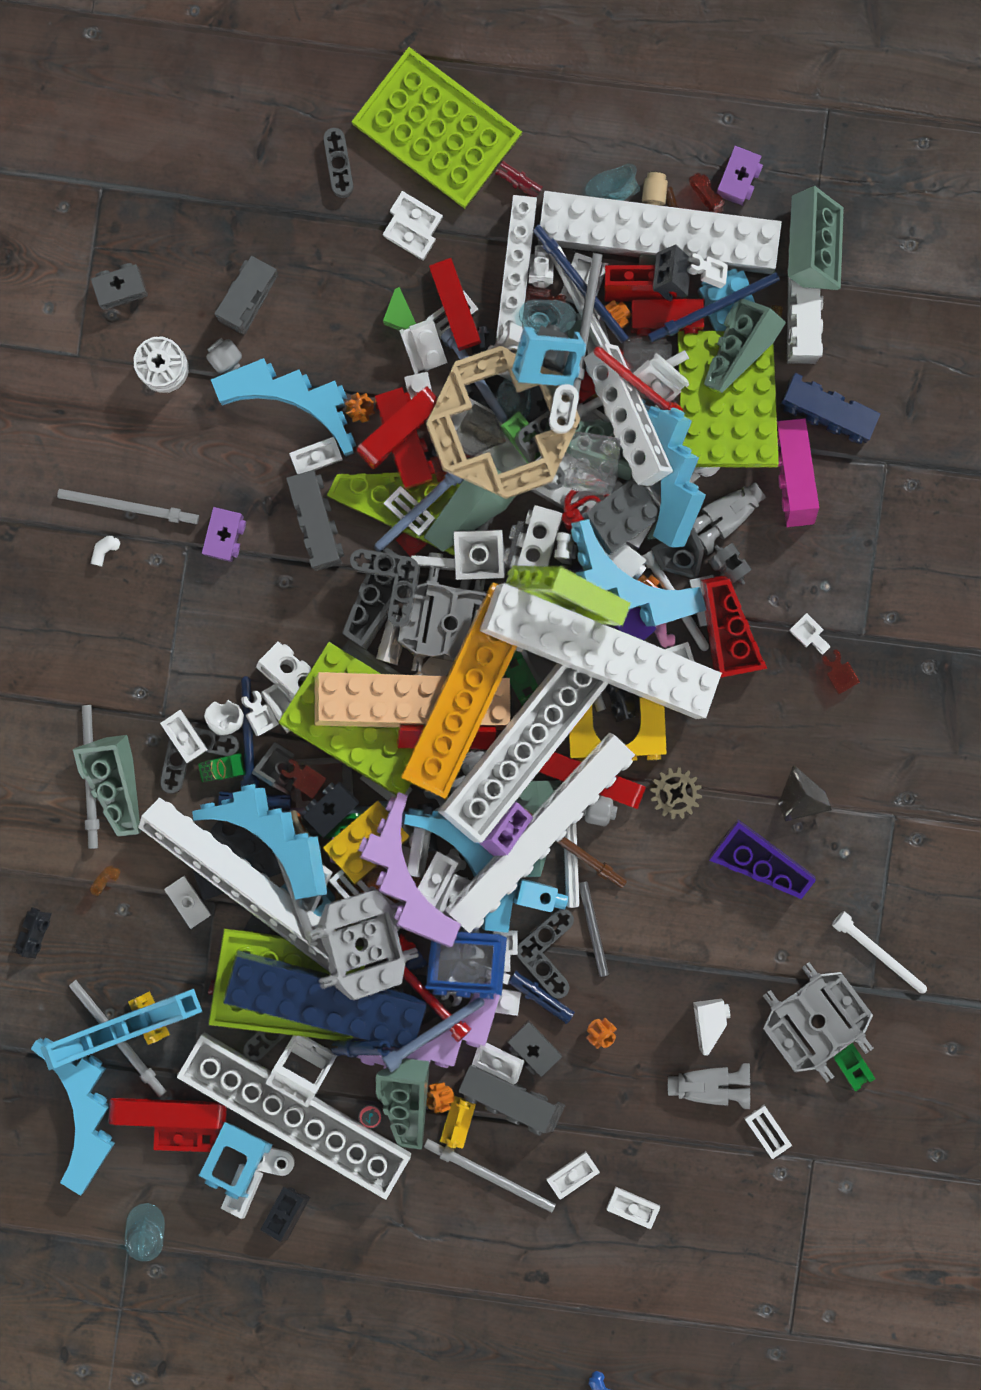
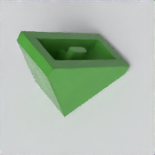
M400 287L394 290L383 322L384 325L391 328L406 330L410 328L409 326L415 325L416 322Z

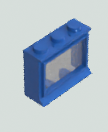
M458 932L450 948L431 940L427 986L425 988L432 990L433 995L447 996V992H456V997L470 998L471 994H479L481 999L492 1000L494 995L502 996L507 937L500 934Z

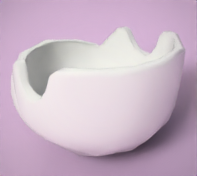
M227 700L225 704L213 702L206 709L204 718L214 733L228 735L236 732L242 726L244 714L239 705Z

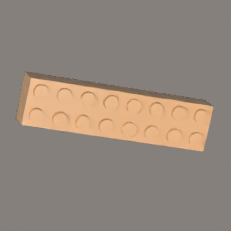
M319 672L315 677V725L395 728L399 727L400 724L426 725L447 676ZM502 678L480 726H495L496 730H504L509 724L510 678Z

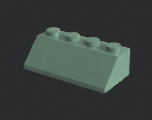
M816 186L792 195L788 277L804 288L838 290L841 289L844 207Z

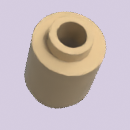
M658 172L647 173V178L644 179L643 204L665 205L668 184L665 174Z

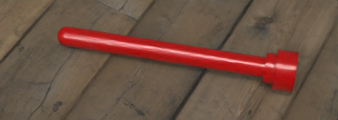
M596 347L594 349V354L661 410L676 408L683 411L679 404L671 401L667 402L603 348Z
M405 966L403 978L443 1020L450 1017L451 1014ZM461 1021L450 1029L452 1032L451 1036L457 1042L462 1040L472 1030L466 1022L462 1023Z

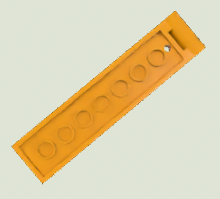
M494 582L490 585L441 688L442 691L401 775L402 779L446 799L517 648L515 645L480 632L495 587L498 585Z

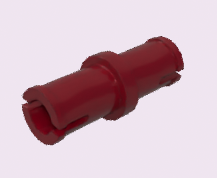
M503 160L500 166L508 172L506 173L498 168L495 174L513 184L512 187L514 189L519 188L529 196L537 198L539 194L531 190V187L541 192L543 186L525 176L526 173L524 171L519 172Z

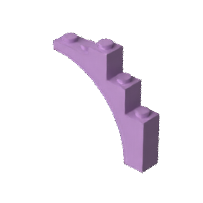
M398 792L396 797L391 796L386 807V810L389 811L387 819L382 818L376 832L380 833V836L370 834L368 839L363 837L358 851L362 852L360 858L387 869L386 872L381 871L376 885L380 886L378 889L380 893L404 902L403 906H398L394 915V919L397 920L396 926L450 948L454 943L461 924L445 916L431 905L418 890L408 872L402 853L400 834L402 813L408 796Z
M482 980L478 982V984H489ZM473 994L469 1003L479 998V994ZM494 995L493 1000L484 999V1006L461 1020L462 1023L466 1022L472 1029L463 1038V1040H466V1044L473 1047L486 1045L500 996ZM449 1028L405 1058L429 1061V1065L430 1061L433 1060L440 1067L449 1068V1065L454 1067L462 1040L457 1042L451 1036L452 1032L450 1031L451 1028ZM396 1047L383 1048V1050H389L390 1052L400 1049ZM359 1055L357 1057L364 1064L374 1065L377 1063L383 1065L384 1069L387 1068L381 1056Z

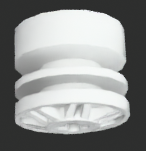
M152 337L145 340L137 348L134 355L136 373L151 390L159 393H169L179 389L186 381L189 373V364L185 354L174 341L165 337ZM160 358H162L165 364H160L158 368L155 362H159Z

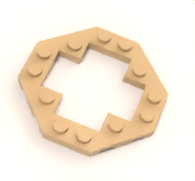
M498 346L454 363L426 426L444 471L508 499L552 483L580 422V417L576 410L574 424L571 430L565 434H558L553 430H549L535 435L534 438L542 457L540 460L498 474L490 452L467 460L450 417L472 409V404L465 389L466 385L509 371L517 393L540 385L550 412L554 393L559 387L556 385L518 382L512 371L516 354L503 346ZM541 366L540 373L564 376L557 371H551ZM567 395L561 396L562 401H570ZM562 418L557 419L558 425H565V420Z

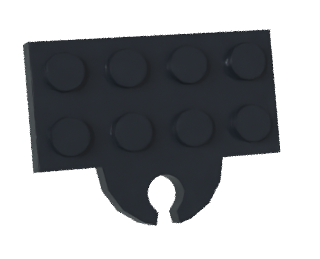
M218 820L212 827L210 833L214 839L221 844L227 845L234 854L241 859L247 860L258 872L264 873L268 877L282 873L273 850L254 833L235 824V833L227 835L223 831L224 822ZM192 869L203 901L224 894L223 891Z

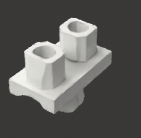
M536 245L535 254L530 255L529 283H532L537 288H546L553 284L554 263L550 255L542 248L544 245Z

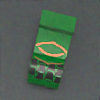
M240 753L198 764L202 782L245 775L243 756Z

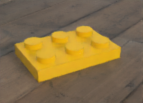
M379 801L375 802L323 847V850L354 885L378 866L360 858L362 852L358 851L363 837L368 839L370 834L380 836V833L376 832L382 818L387 819L389 812ZM401 827V844H403L410 836Z

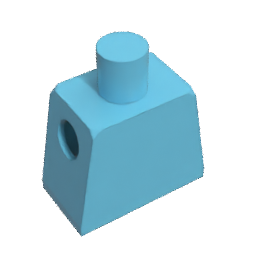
M521 878L516 883L517 887L514 890L513 903L552 912L554 907L565 910L568 896L557 893V888ZM544 893V898L540 901V896Z

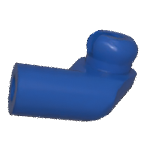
M599 1371L592 1373V1377L589 1378L591 1390H611L605 1387L603 1382L605 1376Z

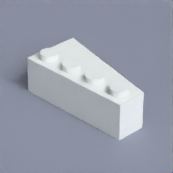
M789 277L787 363L815 364L822 357L823 345L821 343V334L823 332V319H821L823 296H820V289L804 288Z

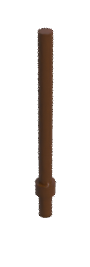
M565 836L560 841H555L595 869L597 875L603 879H609L620 888L625 886L627 880L615 873L613 868L607 863H601Z

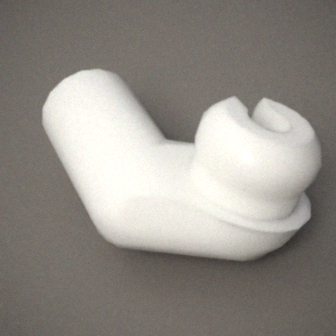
M106 536L97 542L90 564L102 566L105 553L110 550H118L120 546L119 539L113 536Z

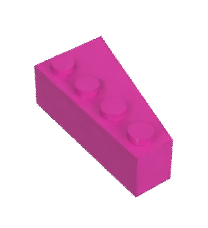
M806 418L778 421V467L780 469L778 481L779 488L782 489V508L785 513L786 527L813 525L818 514L819 503Z

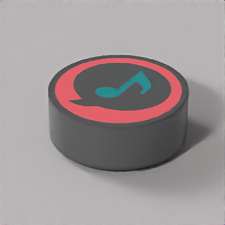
M374 1104L363 1106L358 1115L360 1124L369 1129L378 1127L383 1118L381 1109Z

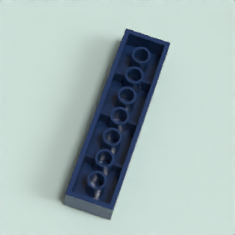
M239 950L236 952L224 995V1004L369 1041L386 1040L390 1046L400 1049L417 1038L426 1008L423 998L390 989H385L356 1000H350L334 985L325 989L321 988L320 984L323 983H319V980L331 976L328 973Z

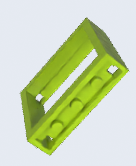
M513 565L507 573L509 576L505 584L601 624L622 626L631 605L630 602L562 567Z

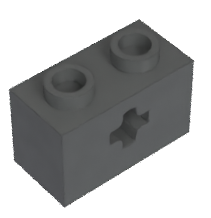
M123 264L118 267L119 270L113 272L109 270L101 271L96 274V277L91 278L98 304L102 310L148 296L140 269L136 264ZM117 281L122 282L121 289L119 290L116 288Z
M529 1020L508 1039L510 1044L508 1049L515 1057L521 1056L527 1062L524 1066L533 1075L538 1073L542 1077L562 1058V1054ZM529 1045H531L532 1047L536 1045L538 1046L537 1055H535L534 1053H531L530 1055L528 1054Z

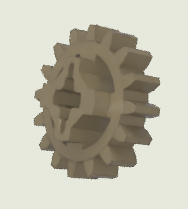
M679 767L676 773H673L672 769L668 768V775L660 772V781L653 780L657 786L656 788H650V791L655 793V796L650 798V800L657 801L658 804L654 808L655 810L662 808V816L669 812L671 819H674L676 814H679L680 818L683 819L684 812L691 815L693 814L691 807H699L695 800L696 798H702V795L697 794L696 790L702 787L700 785L695 786L694 782L698 778L693 777L690 779L689 770L681 774V768ZM679 777L678 781L670 785L665 782L669 778ZM687 782L691 787V797L686 793L685 787ZM680 786L679 793L682 794L681 798L676 797L672 800L673 794L670 793V790L677 789ZM660 789L665 792V804L660 798ZM683 802L686 804L681 809H672L676 803Z

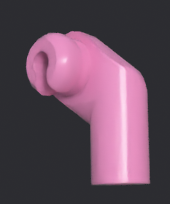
M666 623L655 626L657 628L655 634L660 645L664 648L675 646V635H667Z

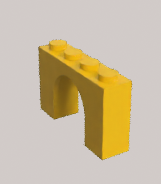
M639 698L640 729L635 739L625 746L635 754L632 758L633 761H637V756H647V760H661V755L667 754L664 706L645 698ZM592 705L569 733L570 758L582 762L601 742L593 728Z

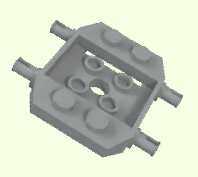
M429 567L428 580L426 583L417 586L411 620L406 626L399 627L397 642L414 656L411 671L421 672L423 658L426 657L454 662L470 629L474 604L473 620L486 596L484 591L486 579H476L473 591L439 585L437 579L440 569ZM410 588L406 589L404 599L409 597L411 593ZM430 596H434L426 642L422 643ZM402 613L401 618H405L406 615ZM446 617H453L455 619L456 627L454 630H447L444 627Z
M370 890L325 905L318 928L307 931V935H312L308 937L309 941L321 938L322 944L328 953V967L331 976L319 980V983H323L320 984L322 989L334 985L350 1000H356L402 983L405 962L418 957V953H416L418 951L415 947L404 952L402 951L393 915L396 913L398 906H403L404 902L401 901L391 905L378 890ZM373 916L376 917V918H372V919H369V920H366V921H363V922H360V923H357V924H354V925H351V926H348V927H345V928H341V929H338V930H334V929H336V928H339V927H342V926H345V925H348V924H351V923H354V922H357V921H361V920H364V919H367V918H370V917H373ZM359 937L364 941V947L361 951H358L355 947V942ZM385 958L387 959V962L346 975V971Z
M809 962L806 964L807 967L804 965L802 969L810 978V982L783 1002L778 1001L771 990L767 992L769 996L767 994L763 995L772 1010L763 1029L794 1072L816 1070L819 1071L827 1083L835 1076L826 1066V1062L855 1041L865 1054L869 1052L868 1049L870 1051L874 1049L865 1038V1032L873 1014L841 972L820 974L816 972ZM822 988L826 992L828 997L831 999V1001L834 1003V1005L837 1007V1009L840 1011V1013L843 1015V1017L846 1019V1021L849 1023V1025L851 1026L850 1029L847 1027V1025L844 1023V1021L841 1019V1017L829 1003L827 998L821 992ZM785 1015L789 1016V1018L798 1028L800 1033L812 1047V1049L816 1053L815 1055L811 1054V1052L808 1050L806 1045L797 1035L795 1030L786 1020V1018L784 1017ZM813 1016H823L825 1025L819 1029L814 1028L811 1024Z

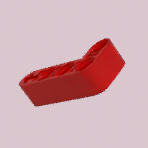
M428 386L423 388L357 447L358 454L374 470L389 456V453L429 419L438 400L437 396Z

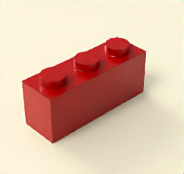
M605 265V302L613 300L615 302H631L632 300L665 299L658 291L655 292L653 290L655 265ZM669 292L672 294L673 299H677L676 292Z
M667 299L632 300L631 333H636L637 336H648L649 333L664 327V323L671 320L676 321L703 308L704 299H673L672 301ZM704 318L679 331H684V334H698V331H702L704 328Z

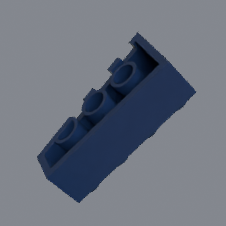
M797 373L792 376L778 406L783 408L785 414L796 417V414L805 417L807 423L818 426V424L827 427V431L836 435H840V433L848 435V439L857 444L867 443L870 440L881 413L853 400L847 403L845 402V397L835 391H828L826 393L823 391L822 385L814 381H801L803 376Z

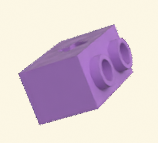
M735 146L716 196L742 205L745 199L750 200L754 190V186L750 184L753 177H759L763 167L759 163L761 155ZM740 172L744 174L742 181L737 179Z
M213 507L202 554L229 562L233 561V557L237 558L240 550V544L237 543L239 534L243 535L246 521L243 520L244 516L240 513ZM227 529V532L231 536L230 538H225V541H223V538L220 537V533H225Z
M514 802L484 841L479 844L492 856L508 855L533 819V816L518 802Z

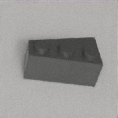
M253 256L248 261L245 260L243 262L239 276L233 281L227 295L214 313L221 324L244 336L278 276L277 269Z

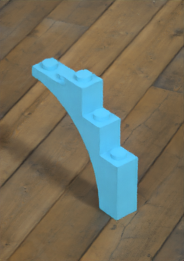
M264 358L211 379L219 402L222 405L239 400L257 398L278 400L294 405L311 414L326 426L339 443L345 457L354 454L352 447L356 446L352 434H346L343 425H346L347 421L343 412H337V409L345 407L343 400L347 399L343 386L337 387L335 381L308 391V388L312 386L307 374L302 375L300 370L273 380V377L276 376L271 363L267 364Z
M642 399L673 470L671 474L661 479V504L653 537L669 547H685L706 494L698 490L699 487L689 482L699 457L692 454L690 448L682 445L692 420L684 416L685 413L679 409L661 410L657 407H649L645 404L646 401Z
M589 519L571 523V535L574 542L577 543L579 550L578 560L584 568L583 571L576 572V575L630 602L629 609L641 606L640 616L646 627L657 626L706 610L700 587L664 590L637 581L618 568L605 554L594 535Z
M255 784L242 786L241 791L233 793L232 799L222 800V805L215 806V803L200 805V810L192 811L194 821L210 819L228 821L242 826L260 837L283 864L290 879L295 900L327 894L318 836L308 837V833L295 835L291 812L282 813V809L269 810L265 788H256Z
M409 808L408 812L403 811L402 823L426 829L451 843L463 856L474 877L494 857L479 843L471 841L438 811H433L432 815L423 814L421 809ZM514 891L509 895L505 894L500 900V906L483 918L484 922L481 927L484 930L508 933Z
M192 989L84 1029L40 1048L47 1067L51 1070L133 1037L186 1019L202 1012L196 993Z
M40 1038L35 1041L31 1050L45 1060L40 1047L53 1041L44 1038V1040ZM92 1055L90 1057L84 1056L80 1062L74 1060L53 1069L67 1090L75 1122L74 1149L69 1166L60 1183L80 1196L85 1192L115 1144L111 1140V1135L102 1130L96 1131L97 1126L109 1109V1104L106 1103L107 1099L98 1093L94 1095L91 1093L106 1069L101 1066L103 1062Z

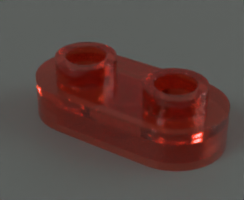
M698 172L691 176L689 183L706 209L713 213H723L725 202L718 193L715 194L710 188L711 182L708 177Z

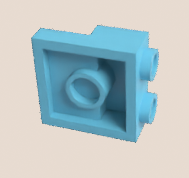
M735 268L727 271L726 285L721 289L702 282L703 287L699 288L698 294L701 299H704L705 307L748 286L749 282L744 270L738 272ZM752 294L743 298L755 303ZM735 303L708 315L714 331H725V319Z

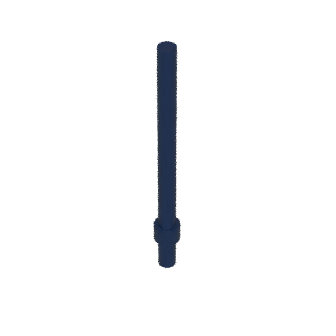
M539 224L532 231L544 245L542 248L548 255L551 254L586 298L588 285L559 250V244L555 239H551ZM595 296L594 310L622 344L629 337L597 296Z
M776 272L676 321L671 320L664 323V327L649 333L648 338L653 343L667 335L671 337L679 333L680 329L780 281V278Z

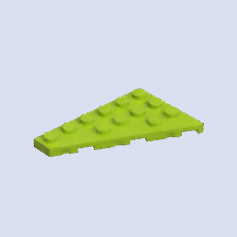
M435 472L432 475V482L405 491L419 503L446 478L444 475L448 472ZM399 473L337 474L327 497L393 527L400 519L384 505V502L400 486L403 489L404 487ZM458 483L455 486L451 485L426 510L437 519L460 485ZM400 494L398 496L411 510L414 508L403 495ZM395 501L391 503L404 516L407 514V512L403 508H401ZM421 513L419 517L426 522L427 518ZM414 520L412 522L418 529L421 527L417 521ZM431 523L429 527L423 531L420 537L416 533H414L409 527H406L402 531L414 538H417L427 544L434 546L432 543H430L428 540L424 538V536L431 528L433 523ZM454 545L445 550V552L455 556Z

